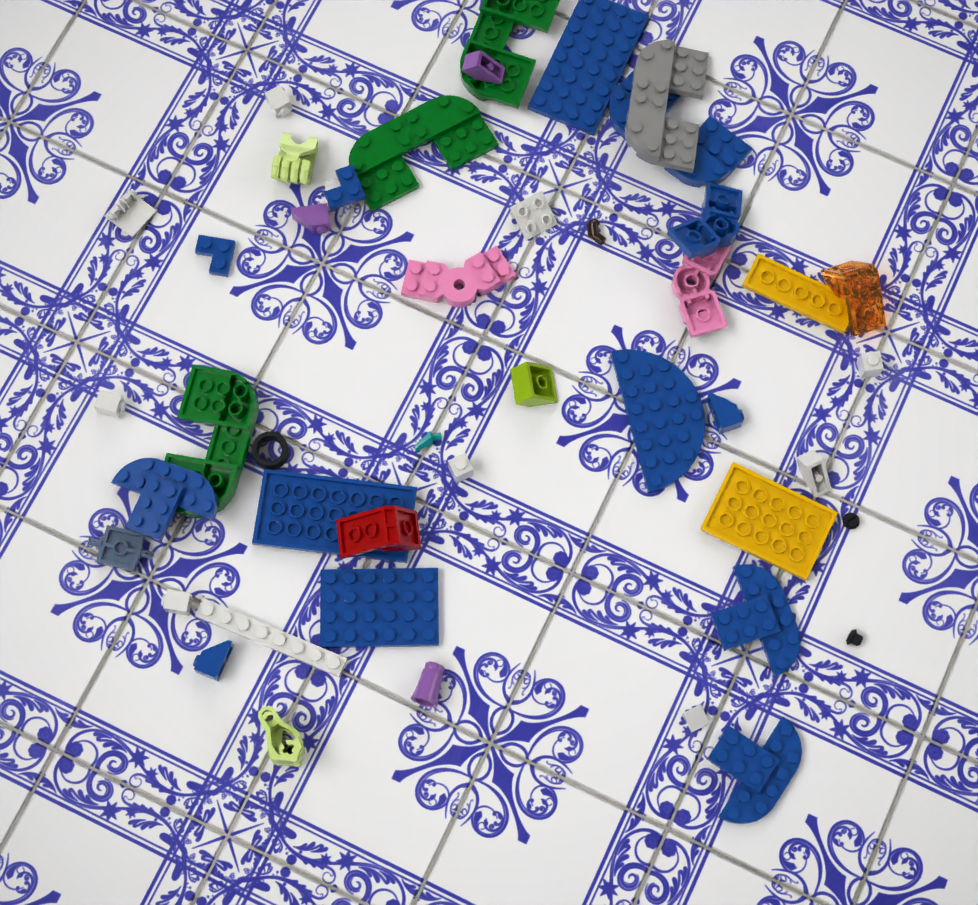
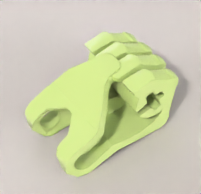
M283 132L279 143L281 148L279 155H274L271 178L286 183L310 185L318 152V138L310 136L308 141L302 144H295L291 139V133Z
M272 706L262 707L258 712V719L266 731L271 761L277 766L300 767L305 754L301 735L291 725L282 721ZM273 716L271 721H266L268 717ZM283 732H288L296 737L294 740H285L293 752L290 755L282 744Z

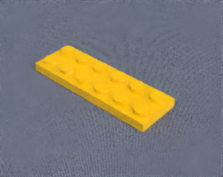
M757 254L742 284L743 288L844 334L860 301L761 254Z

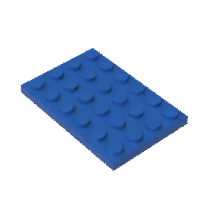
M438 568L321 569L320 647L439 646Z

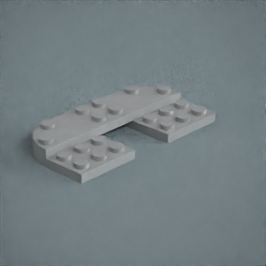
M672 40L656 41L643 48L636 60L625 124V139L629 148L632 147L637 152L636 156L652 165L692 173L695 165L700 124L665 117L668 93L702 100L709 53L675 46L676 41Z

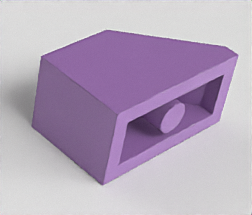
M482 50L465 55L462 71L475 80L501 84L505 67Z
M327 203L291 208L292 219L312 233L324 234L331 231Z

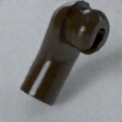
M597 219L589 220L587 223L588 236L602 246L606 241V237L599 233L598 225H600V222Z

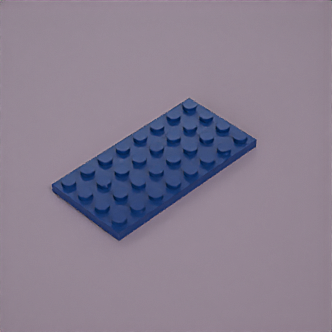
M579 0L528 104L527 110L594 136L610 102L611 94L622 77L649 15L610 0Z
M264 469L252 544L340 555L337 519L382 506L395 505L414 510L417 487ZM374 550L353 557L407 563L409 551L384 552Z

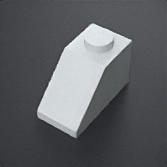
M814 450L796 457L800 473L813 497L816 498L832 490L824 458Z

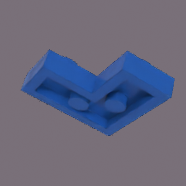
M353 164L335 170L340 186L324 192L330 211L364 200L365 194Z
M199 235L195 253L212 257L209 268L210 274L228 277L236 242L234 240Z

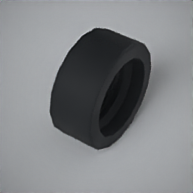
M272 431L264 432L253 441L252 455L257 465L261 468L274 470L283 466L287 461L289 447L285 438L279 433ZM273 440L280 444L282 452L278 459L266 461L261 458L259 449L266 441Z

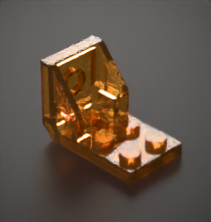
M852 260L821 270L822 278L836 297L846 300L852 336L886 326L879 272L873 264Z

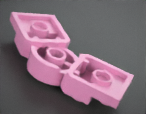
M732 245L724 248L718 247L715 253L704 258L696 256L690 259L685 254L682 266L674 273L671 287L674 295L681 300L678 308L683 323L687 326L690 338L727 328L716 292L710 290L709 286L710 280H714L720 271ZM687 281H693L695 285H689Z
M497 246L484 253L479 252L465 260L463 268L457 267L450 270L443 263L429 260L424 263L409 259L401 296L433 303H439L444 298L449 305L461 308L470 305L475 300L477 293L485 296L516 278V273ZM457 285H461L464 288L461 290H457L455 287Z

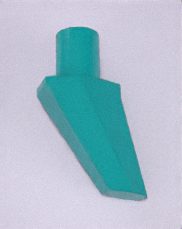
M429 431L415 444V452L432 445L433 441L442 440L441 432L431 434V431Z

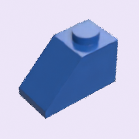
M713 393L708 394L706 401L719 434L741 428L744 415L742 410L738 409L737 404Z
M227 640L203 650L200 655L196 656L193 662L195 672L219 681L233 650V642Z

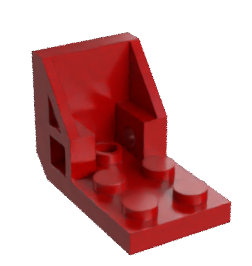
M395 505L382 506L336 520L340 558L345 559L374 550L392 552L421 549L418 517L415 510Z

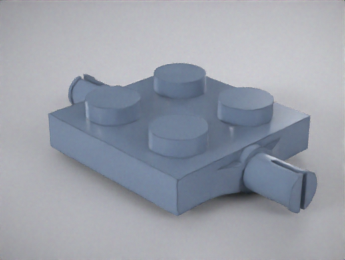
M107 525L101 540L89 537L87 545L98 547L97 564L131 572L136 571L141 557L152 560L154 556V551L143 550L146 536Z

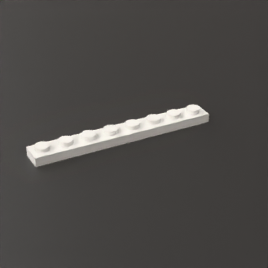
M205 598L202 599L195 614V617L337 677H340L347 662V658Z

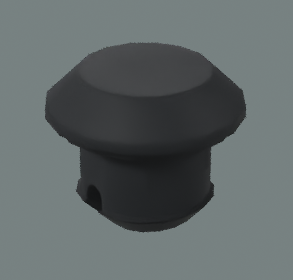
M847 513L842 519L843 525L848 529H855L860 523V519L855 513Z
M856 629L851 630L846 639L847 645L852 643L855 646H859L863 636L858 634Z

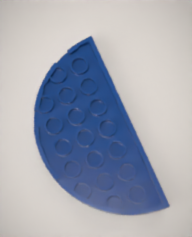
M625 349L610 351L648 494L670 486V484L682 477L695 462L705 435L703 404L691 380L670 361L641 350Z

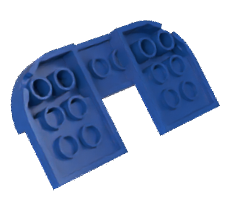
M633 71L620 85L614 88L609 103L610 122L614 130L624 139ZM668 93L666 114L681 99V95ZM709 116L699 127L693 172L690 173L665 167L664 169L682 183L692 187L700 188V186H706L707 182L720 184L752 151V147Z

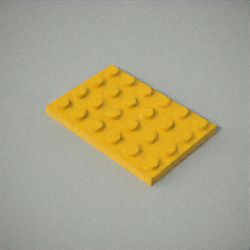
M732 462L700 530L806 581L838 512Z

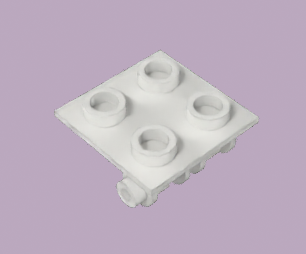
M128 189L104 217L133 238L157 210L139 198L133 189Z
M542 191L510 207L512 211L510 215L512 219L516 220L525 240L558 224Z

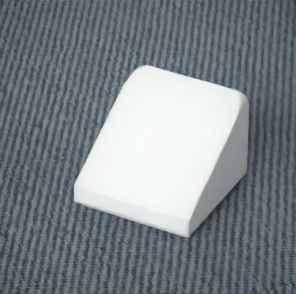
M701 704L682 714L691 733L709 724Z

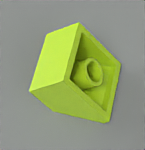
M526 361L510 369L516 405L533 407L558 402L552 367Z

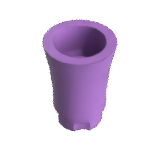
M426 662L416 689L411 696L413 702L426 707H437L440 686L444 676V666L435 662Z

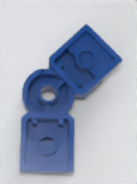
M707 182L701 208V218L696 217L668 229L667 235L690 259L696 256L704 258L715 253L718 247L731 246L739 232L738 220L741 216L743 190Z

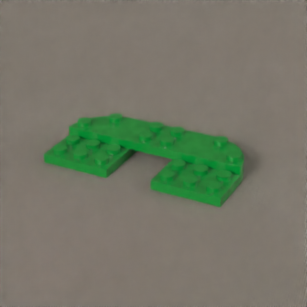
M483 0L480 14L470 39L468 38L460 60L461 80L472 96L481 101L488 99L519 109L536 65V60L506 51V44L515 23L548 33L560 0ZM482 50L504 66L505 71L502 83L496 84L475 80L464 73L462 67L465 55Z
M452 95L440 96L362 135L354 143L350 151L349 165L353 164L365 194L364 201L370 211L374 212L420 188L419 183L402 155L431 140L451 171L499 147V143L481 117L480 110L472 102L462 97Z
M192 365L177 418L184 421L214 425L211 441L205 459L166 453L164 461L197 472L206 478L212 485L217 497L218 513L231 502L236 493L258 417L259 402L253 387L240 374L224 369ZM177 508L175 511L177 514L188 515L191 518H205Z

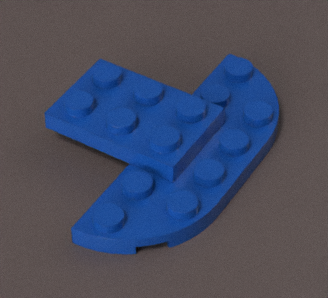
M141 458L124 466L111 482L113 485L140 494L125 528L162 542L177 508L213 521L216 518L218 501L209 481L197 472L156 458Z
M749 564L733 566L732 569L745 602L710 614L724 651L760 640L774 677H777L788 670L794 663L800 649V633L788 600L779 581L767 570Z
M781 717L763 747L731 726L726 728L706 760L740 783L718 818L733 824H747L760 820L773 809L796 773L802 756L799 735L786 718Z

